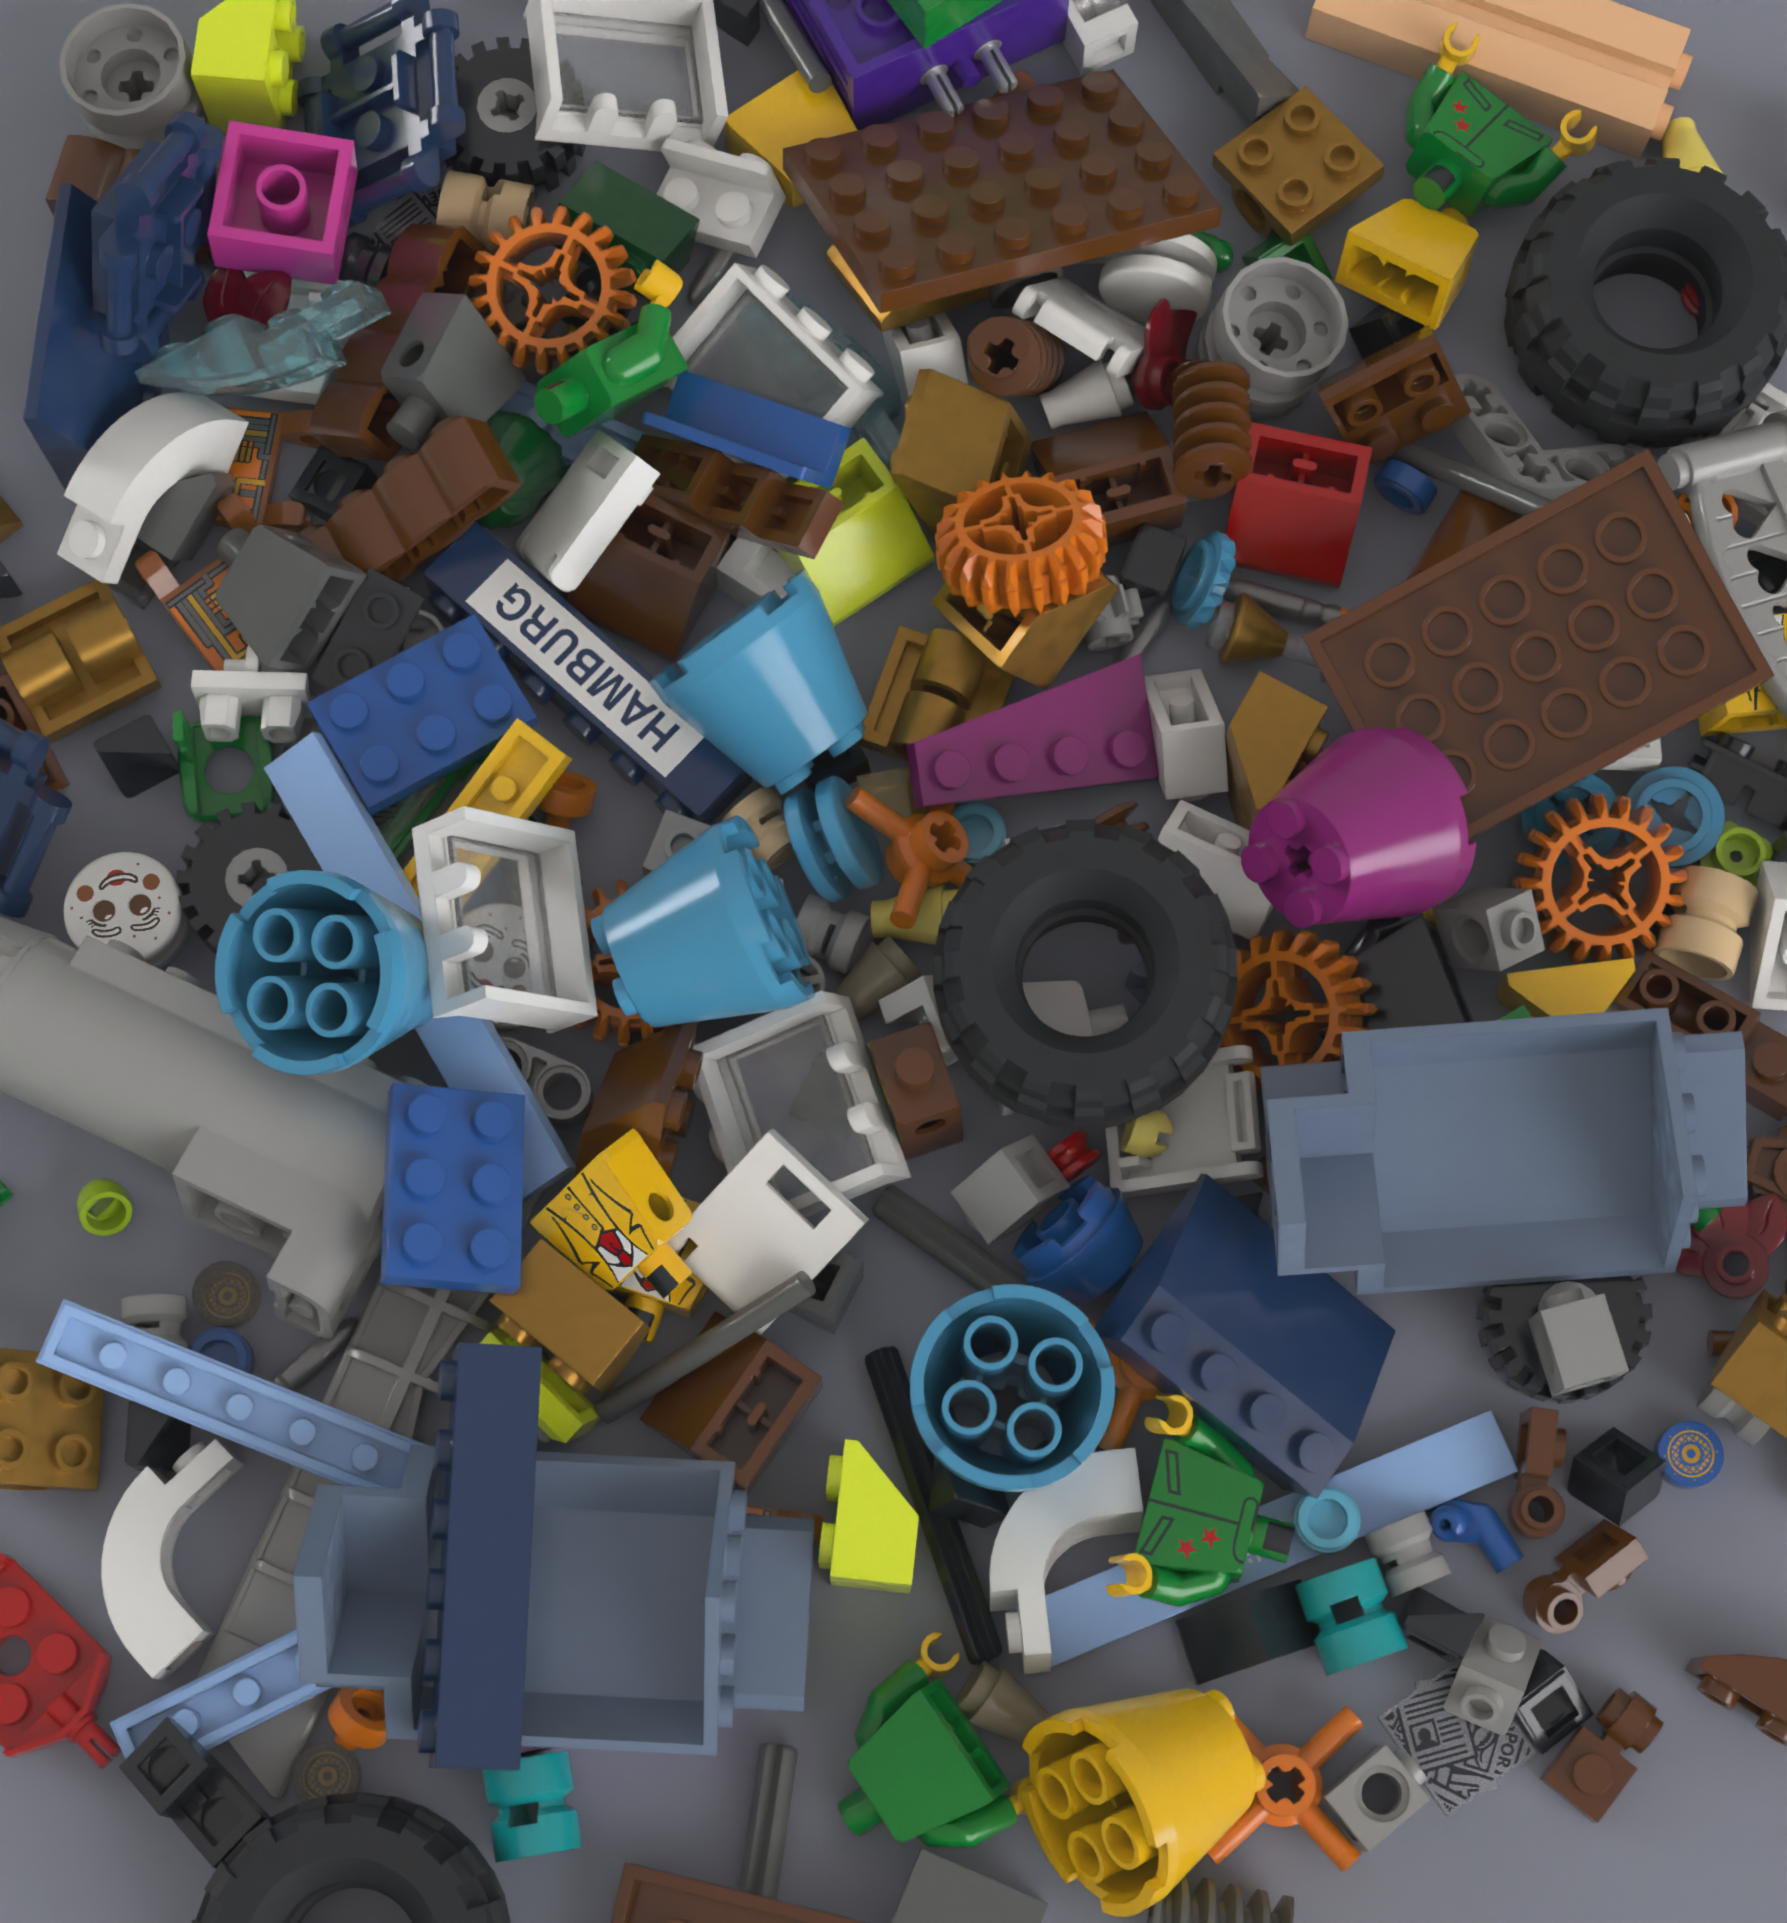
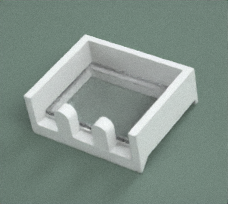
M713 0L528 1L523 16L524 20H527L537 111L535 140L662 152L661 147L665 139L671 138L686 143L691 139H696L714 147L728 118V109Z
M734 263L673 336L675 344L689 367L687 371L852 428L872 403L884 395L870 380L875 374L873 368L851 349L846 348L842 352L828 338L832 329L817 313L806 306L799 310L785 296L790 287L777 273L763 264L757 269ZM678 377L663 387H669L673 391ZM722 452V454H724L733 462L766 468L764 466ZM772 470L788 483H795L799 480Z
M462 806L413 827L412 837L423 936L428 958V980L433 1018L466 1016L546 1029V1033L551 1034L597 1017L575 831L467 806Z
M821 990L814 993L813 999L788 1009L770 1012L694 1045L693 1049L704 1052L699 1078L693 1091L697 1098L706 1106L712 1128L709 1130L710 1144L716 1157L725 1164L728 1174L768 1131L774 1129L848 1200L886 1184L911 1178L849 997ZM785 1166L768 1181L805 1218L829 1208Z

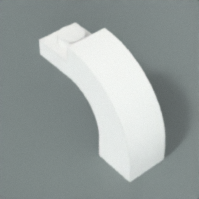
M185 392L160 395L131 409L111 425L95 442L70 480L64 496L76 503L77 506L57 555L101 583L118 584L140 528L156 501L177 481L187 477L209 473L228 474L249 422L205 395Z
M216 1438L208 1446L201 1441L188 1449L173 1465L172 1469L177 1474L170 1481L161 1472L147 1466L123 1494L113 1513L104 1540L101 1580L109 1617L124 1646L153 1679L166 1681L215 1635L179 1591L173 1571V1552L178 1534L189 1516L244 1465L226 1444Z
M1135 1447L1093 1452L1080 1467L1061 1480L1042 1488L1024 1491L1010 1508L1000 1526L990 1563V1612L1017 1609V1612L1005 1613L1009 1654L1022 1653L1024 1674L1051 1672L1052 1650L1044 1585L1048 1573L1056 1560L1071 1546L1085 1539L1141 1531L1143 1504Z

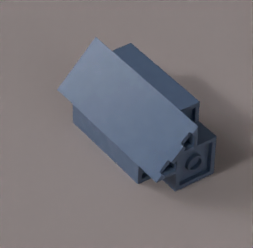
M1668 1007L1341 1032L1340 1061L1260 1067L1266 1126L1264 1134L1267 1180L1271 1203L1270 1227L1273 1228L1278 1276L1354 1271L1356 1295L1675 1273L1681 1250L1690 1248V1223L1698 1222L1699 1209L1745 1206L1748 1199L1745 1047L1742 1031L1683 1035L1682 1031L1672 1032Z
M411 1445L401 1488L318 1484L293 1573L300 1683H316V1687L384 1690L386 1739L418 1740L420 1711L432 1710L434 1681H422V1656L425 1638L436 1639L438 1610H426V1588L429 1568H440L442 1540L430 1539V1520L433 1498L445 1497L446 1471L434 1469L435 1446ZM537 1452L521 1746L717 1756L720 1727L733 1728L735 1709L804 1712L815 1518L747 1515V1490L735 1489V1462Z

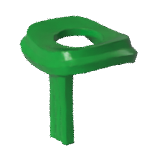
M182 710L174 712L172 715L174 720L172 724L174 730L172 738L178 746L182 804L186 814L196 822L216 823L220 822L215 815L216 813L228 808L234 817L243 814L241 803L254 801L260 811H267L268 802H274L275 787L265 772L264 767L275 760L273 742L263 738L261 720L252 716H241L239 739H235L232 742H219L206 739L201 727V720L189 725ZM225 748H238L244 751L252 759L254 765L253 777L249 784L241 791L232 794L220 793L214 790L207 783L205 777V767L209 758L218 750Z

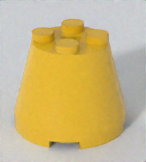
M1184 1688L1067 1709L1038 1723L1026 1735L1022 1748L1030 1755L1029 1773L1031 1784L1022 1788L1021 1794L1033 1832L1046 1857L1065 1883L1068 1884L1078 1879L1090 1892L1100 1899L1102 1912L1117 1917L1134 1916L1165 1898L1248 1810L1253 1802L1255 1793L1264 1788L1266 1777L1263 1766L1250 1752L1241 1730L1234 1721L1235 1715L1232 1704L1222 1692L1211 1689L1203 1693L1196 1689Z

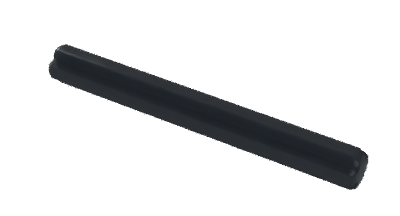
M895 1346L876 1349L865 1356V1365L916 1512L919 1515L924 1535L968 1661L972 1665H978L983 1661L993 1660L1002 1654L1003 1648L957 1519L929 1511L934 1455L926 1446L916 1426L910 1402V1383L899 1351Z

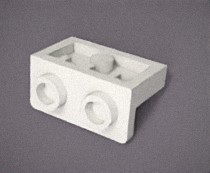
M666 138L661 151L670 168L657 195L700 219L695 242L757 258L786 199L771 165L754 154L742 153L740 156L717 151L711 145L700 140L691 139L686 143Z

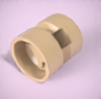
M448 170L439 198L436 225H463L490 250V254L495 255L498 249L488 236L493 230L500 232L505 240L515 234L508 223L510 216L516 215L525 228L533 225L531 210L535 207V186L499 179L494 187H489L484 176Z
M1691 865L1681 867L1680 869L1688 872V880L1683 883H1674L1671 892L1681 895L1685 904L1683 907H1674L1668 904L1670 910L1675 914L1668 916L1671 918L1673 926L1665 929L1660 927L1656 938L1657 943L1652 953L1697 978L1715 981L1729 980L1734 976L1744 944L1742 938L1736 932L1738 928L1749 927L1759 896L1758 890L1749 881L1720 869Z

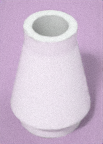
M1102 359L1054 389L1040 394L1039 397L1051 429L1068 424L1122 416L1120 410L1134 405L1125 376L1115 378L1107 373L1106 369L1109 362L1103 363Z

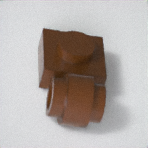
M1534 1406L1520 1414L1515 1460L1518 1472L1514 1473V1479L1518 1480L1516 1493L1508 1504L1507 1514L1511 1526L1518 1534L1529 1539H1541L1555 1533L1561 1527L1565 1518V1505L1561 1496L1552 1487L1547 1486L1548 1478L1553 1475V1467L1561 1468L1563 1465L1567 1435L1565 1429L1557 1428L1559 1410ZM1530 1501H1536L1542 1506L1544 1510L1542 1522L1533 1520L1529 1515L1528 1505Z
M1603 1519L1554 1558L1560 1570H1555L1552 1574L1539 1576L1529 1582L1523 1594L1525 1614L1532 1622L1549 1633L1560 1634L1572 1630L1580 1623L1584 1614L1582 1598L1584 1593L1588 1592L1594 1597L1599 1598L1604 1593L1619 1588L1628 1581L1632 1571L1649 1559L1635 1536L1610 1521Z
M1621 1688L1616 1689L1603 1704L1595 1718L1604 1726L1601 1730L1602 1736L1598 1738L1585 1726H1579L1539 1780L1589 1820L1598 1823L1638 1770L1619 1753L1622 1749L1625 1751L1630 1747L1638 1754L1642 1753L1660 1732L1664 1722L1655 1716L1657 1708L1636 1691L1628 1694Z

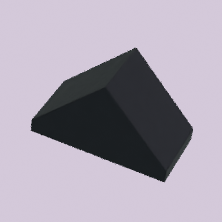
M1301 1579L1251 1593L1175 1621L1196 1685L1315 1646L1314 1639L1320 1633L1318 1626L1315 1623L1306 1621L1294 1588L1295 1585L1302 1583Z

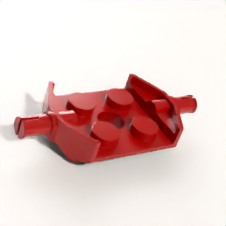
M1 1553L0 1647L10 1638L22 1637L27 1641L31 1649L30 1663L20 1674L9 1676L0 1668V1744L5 1748L3 1753L7 1757H18L69 1740L71 1743H77L99 1765L98 1767L103 1769L113 1760L95 1741L112 1757H117L122 1751L120 1746L96 1723L99 1717L95 1714L107 1685L112 1656L12 1556Z

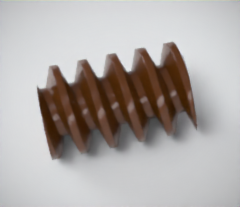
M1009 316L990 317L977 324L968 335V369L974 382L985 392L1005 397L1039 396L1051 390L1062 377L1066 360L1065 348L1061 339L1033 322L1034 319H1021L1020 317Z
M1206 359L1191 360L1180 364L1171 372L1173 384L1172 422L1174 424L1172 427L1174 444L1173 483L1179 491L1190 497L1208 500L1221 497L1230 492L1235 482L1247 477L1252 470V456L1249 453L1252 449L1251 435L1249 434L1251 415L1248 413L1250 409V394L1247 392L1250 389V375L1243 367L1232 362L1210 361Z

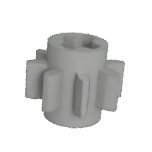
M1114 575L1106 576L1119 589L1084 636L1089 650L1092 651L1110 650L1129 643L1134 638L1132 628L1139 626L1138 619L1144 617L1138 589L1131 588L1124 591L1123 584H1120L1119 578Z

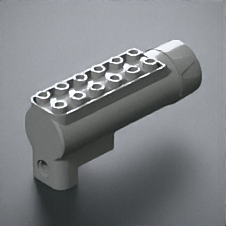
M0 915V1092L171 1171L184 1217L275 1259L273 1266L266 1276L269 1290L274 1291L277 1298L273 1304L275 1317L313 1335L332 1338L367 1275L372 1262L382 1253L388 1090L393 1083L428 1085L410 1076H401L397 1080L376 1070V1064L368 1057L349 1068L333 1073L298 1075L273 1069L252 1056L254 1050L239 1033L231 1015L222 1014L218 996L202 989L201 983L189 973L176 967H167L163 971L144 962L143 956L137 950L118 940L112 939L105 944L87 935L77 950L60 941L55 935L17 923Z

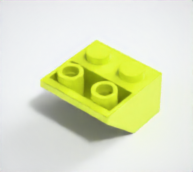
M224 0L199 18L191 77L209 124L219 128L223 134H227L229 120L285 129L287 116H296L298 108L297 80H292L295 62L302 63L304 61L306 51L305 27L296 23V0Z
M865 438L844 450L832 489L800 479L793 483L828 491L844 503L815 559L777 550L794 574L803 569L806 571L820 591L833 627L935 560V555L904 493L894 482L890 471Z
M845 1439L843 1456L830 1455L826 1502L838 1503L836 1524L822 1523L818 1559L819 1568L831 1569L830 1582L832 1586L910 1594L919 1515L862 1444L857 1440Z

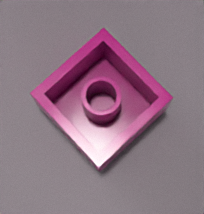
M229 120L207 233L214 266L255 273L282 271L290 274L293 279L338 286L358 176L354 140Z

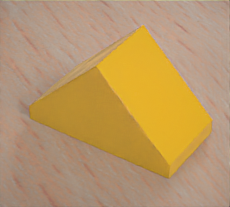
M1634 958L1507 973L1495 988L1497 1001L1511 1011L1525 1005L1533 1017L1605 1012L1635 972Z

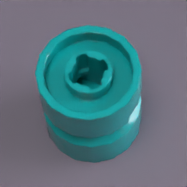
M1376 1557L1329 1572L1294 1586L1306 1621L1318 1624L1321 1630L1314 1639V1643L1326 1676L1409 1648L1396 1612L1383 1608L1382 1601L1389 1592ZM1358 1597L1365 1615L1339 1624L1334 1605Z
M569 1751L523 1757L520 1761V1770H482L487 1804L497 1808L499 1816L490 1824L495 1863L583 1847L578 1811L567 1805L565 1799L574 1790ZM538 1803L537 1823L532 1824L526 1805Z

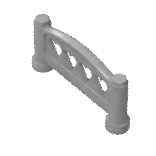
M1786 409L1769 414L1762 424L1672 447L1659 458L1658 466L1672 491L1676 490L1680 493H1687L1690 500L1695 533L1775 675L1772 679L1761 684V686L1787 719V643L1783 636L1784 626L1779 624L1773 615L1774 606L1787 608V578L1776 594L1764 591L1758 582L1759 571L1749 563L1747 557L1748 550H1755L1787 561ZM1723 495H1730L1766 507L1768 513L1751 538L1742 537L1734 530L1732 524L1734 516L1723 506ZM1786 739V741H1785V743H1784V755H1785L1786 761H1787V739Z

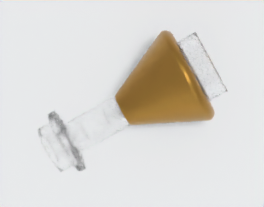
M1246 593L1239 594L1234 602L1222 599V604L1216 606L1208 628L1205 646L1218 650V661L1220 664L1225 665L1283 657L1319 668L1303 637L1288 633ZM1319 670V682L1325 683L1326 680Z

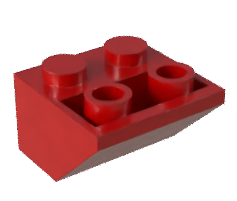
M1251 422L1249 434L1251 435L1252 449L1249 453L1252 456V470L1247 477L1235 482L1224 533L1235 542L1236 552L1233 558L1235 559L1236 567L1340 588L1362 503L1373 447Z

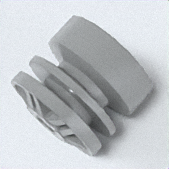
M126 2L106 6L80 20L66 37L59 58L61 81L73 104L79 111L80 117L91 137L116 144L125 149H142L149 139L163 142L166 126L178 112H192L199 116L205 124L209 123L191 77L193 57L182 34L167 15L152 6Z
M1288 257L1260 259L1241 269L1223 293L1215 309L1198 333L1194 353L1195 360L1206 359L1210 361L1232 362L1243 367L1250 375V389L1247 392L1250 394V409L1248 413L1251 415V418L1281 417L1302 404L1344 347L1349 324L1344 299L1332 281L1309 263Z

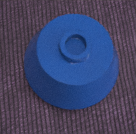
M1091 1175L1084 1176L1072 1183L1071 1187L1058 1197L1062 1203L1055 1207L1039 1226L1032 1220L1018 1238L1012 1254L1022 1263V1268L1026 1271V1282L1055 1293L1076 1306L1085 1305L1100 1295L1109 1294L1119 1287L1132 1270L1131 1265L1143 1246L1141 1233L1120 1189L1109 1188L1106 1184H1101L1098 1180L1096 1181Z

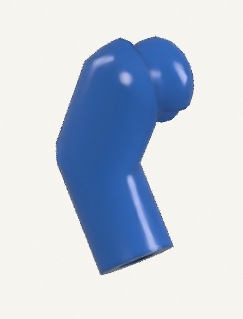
M1451 1499L1434 1507L1430 1517V1524L1433 1528L1432 1533L1444 1542L1452 1541L1479 1545L1496 1573L1503 1571L1524 1557V1554L1499 1515L1490 1505L1461 1499Z

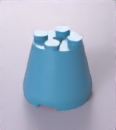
M804 569L787 580L788 583L783 586L787 592L786 596L780 598L775 590L769 591L694 645L677 662L682 669L680 673L670 664L648 682L668 708L764 788L774 785L781 795L794 788L812 773L810 769L815 765L812 759L827 749L834 758L858 742L864 736L862 731L866 729L862 720L868 715L820 591Z
M734 816L708 828L606 905L603 909V915L591 919L592 932L600 950L606 956L612 955L620 977L614 979L612 985L617 1001L625 1015L631 1016L638 1013L644 1023H648L656 1028L783 1010L814 998L815 990L811 982L808 981L802 984L799 968L811 964L794 910L779 876H773L763 858L756 860L751 849L760 846L758 837L742 817Z
M310 870L289 871L266 879L268 884L259 889L245 903L239 913H231L224 926L215 960L216 991L222 1014L231 1015L239 1033L254 1050L252 1056L273 1069L298 1075L325 1074L341 1071L357 1064L414 1028L425 1025L433 1017L428 980V958L422 921L412 913L347 876L327 871Z
M1021 1284L995 1285L992 1288L968 1295L951 1305L948 1309H944L927 1328L915 1352L910 1376V1402L913 1417L922 1439L933 1455L947 1469L967 1482L979 1487L1004 1492H1021L1042 1488L1061 1480L1080 1467L1102 1439L1112 1415L1115 1399L1114 1369L1111 1366L1109 1355L1101 1338L1088 1321L1089 1318L1080 1309L1061 1296L1045 1289ZM1005 1386H1011L1018 1390L1016 1400L1023 1405L1012 1411L1007 1423L995 1420L997 1404L994 1395H1001Z

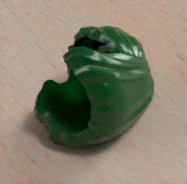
M498 410L487 421V424L522 485L514 495L498 508L475 520L483 528L489 530L510 528L524 522L538 506L542 496L555 489L570 467L568 460L562 456V445L555 441L549 432L521 413Z

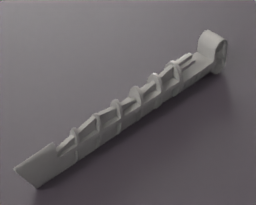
M501 1036L511 1056L521 1061V1073L552 1126L567 1129L576 1127L586 1121L594 1103V1096L590 1080L585 1072L571 1062L517 1039ZM566 1080L577 1084L581 1088L582 1093L576 1106L569 1110L560 1111L553 1109L546 1103L547 1092L555 1083ZM542 1192L526 1203H522V1235ZM380 1273L322 1402L414 1439L424 1389L438 1395L439 1383L429 1378L439 1366L441 1360L444 1359L468 1325L487 1333L491 1331L493 1324L476 1316V1314L492 1293L381 1284ZM293 1465L196 1679L296 1630L293 1573L318 1484H341ZM330 1690L228 1741L271 1797L278 1799L283 1796Z

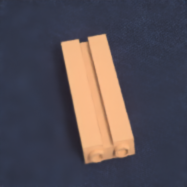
M1315 0L1305 38L1421 80L1430 63L1437 65L1441 58L1439 45L1445 30L1450 24L1459 22L1455 32L1449 39L1453 48L1459 51L1468 49L1477 33L1479 34L1480 41L1473 58L1462 66H1456L1452 73L1454 77L1457 78L1462 71L1523 117L1560 130L1561 121L1567 113L1572 110H1581V120L1575 128L1568 132L1569 134L1583 138L1597 125L1595 143L1638 159L1641 158L1649 138L1661 141L1674 106L1664 103L1668 88L1670 87L1678 91L1681 89L1693 59L1692 55L1683 52L1691 29L1611 0Z

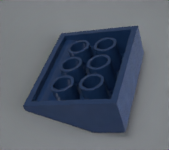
M59 183L23 420L66 491L78 466L103 433L134 407L161 395L160 383L155 381L158 362H166L168 358L170 335L168 326H166L158 337V349L146 363H135L124 356L111 355L100 347L99 327L106 314L93 310L91 210L98 202L73 184Z
M1202 1173L1094 1327L1106 1348L1162 1393L1184 1396L1190 1402L1193 1414L1208 1422L1230 1440L1254 1467L1280 1488L1313 1498L1319 1497L1355 1442L1396 1331L1327 1273L1278 1276L1273 1228L1209 1175Z

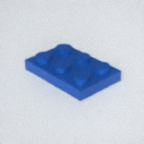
M475 614L306 703L309 713L324 735L371 816L491 752L516 718L522 720L531 728L538 726L536 714Z
M393 1083L388 1090L381 1284L515 1294L521 1287L525 1095Z

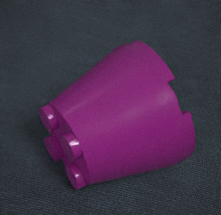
M1362 727L1337 738L1329 744L1257 813L1250 828L1248 847L1241 854L1243 871L1248 879L1258 884L1267 900L1279 912L1285 915L1292 925L1302 929L1314 924L1408 917L1420 914L1450 899L1464 884L1471 870L1476 842L1468 840L1467 821L1460 796L1468 792L1459 774L1447 757L1420 734L1404 727H1399L1395 730L1380 727Z

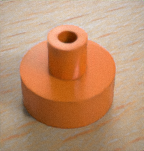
M564 770L537 806L538 809L547 812L545 824L570 830L572 818L590 815L593 812L597 784L585 775Z
M341 1688L328 1708V1720L336 1732L334 1740L340 1748L346 1751H355L358 1747L376 1749L385 1744L388 1739H386L384 1690Z

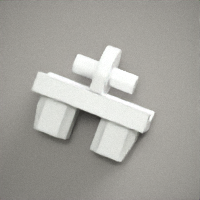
M249 644L246 659H225L224 671L192 670L191 689L200 710L201 727L206 739L209 741L232 742L235 739H239L241 716L262 717L261 732L265 740L273 743H292L299 738L304 718H312L306 704L314 699V696L310 695L307 673H293L288 670L267 667L260 661Z

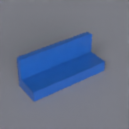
M685 371L678 376L665 416L645 410L641 423L832 489L852 430L840 424L689 371Z

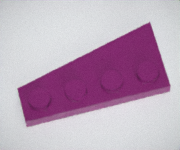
M1141 653L906 746L915 809L1148 781L1159 777Z

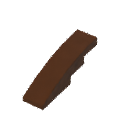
M642 434L633 451L635 455L660 473L652 485L654 489L651 491V494L729 531L730 535L803 557L815 559L844 504L828 491L788 483L770 469L733 462L714 448Z

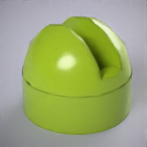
M94 1179L83 1186L78 1195L77 1211L83 1228L91 1234L97 1236L113 1235L124 1229L131 1220L132 1206L129 1195L118 1182L112 1179ZM97 1202L94 1211H90L89 1209Z

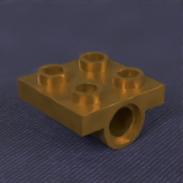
M1307 86L1301 88L1213 153L1212 167L1232 186L1231 192L1234 203L1245 221L1262 235H1268L1275 231L1290 247L1382 180L1385 167Z
M95 579L0 627L1 660L20 696L31 711L42 735L50 740V744L162 688L108 583H101Z
M899 625L867 710L868 715L863 721L866 727L862 731L864 736L858 741V744L909 762L907 745L1003 708L1015 676L999 669L962 633L938 628L930 630L929 634H925Z
M0 1348V1489L19 1491L55 1489L74 1491L98 1490L104 1389L37 1363L36 1360L40 1351Z

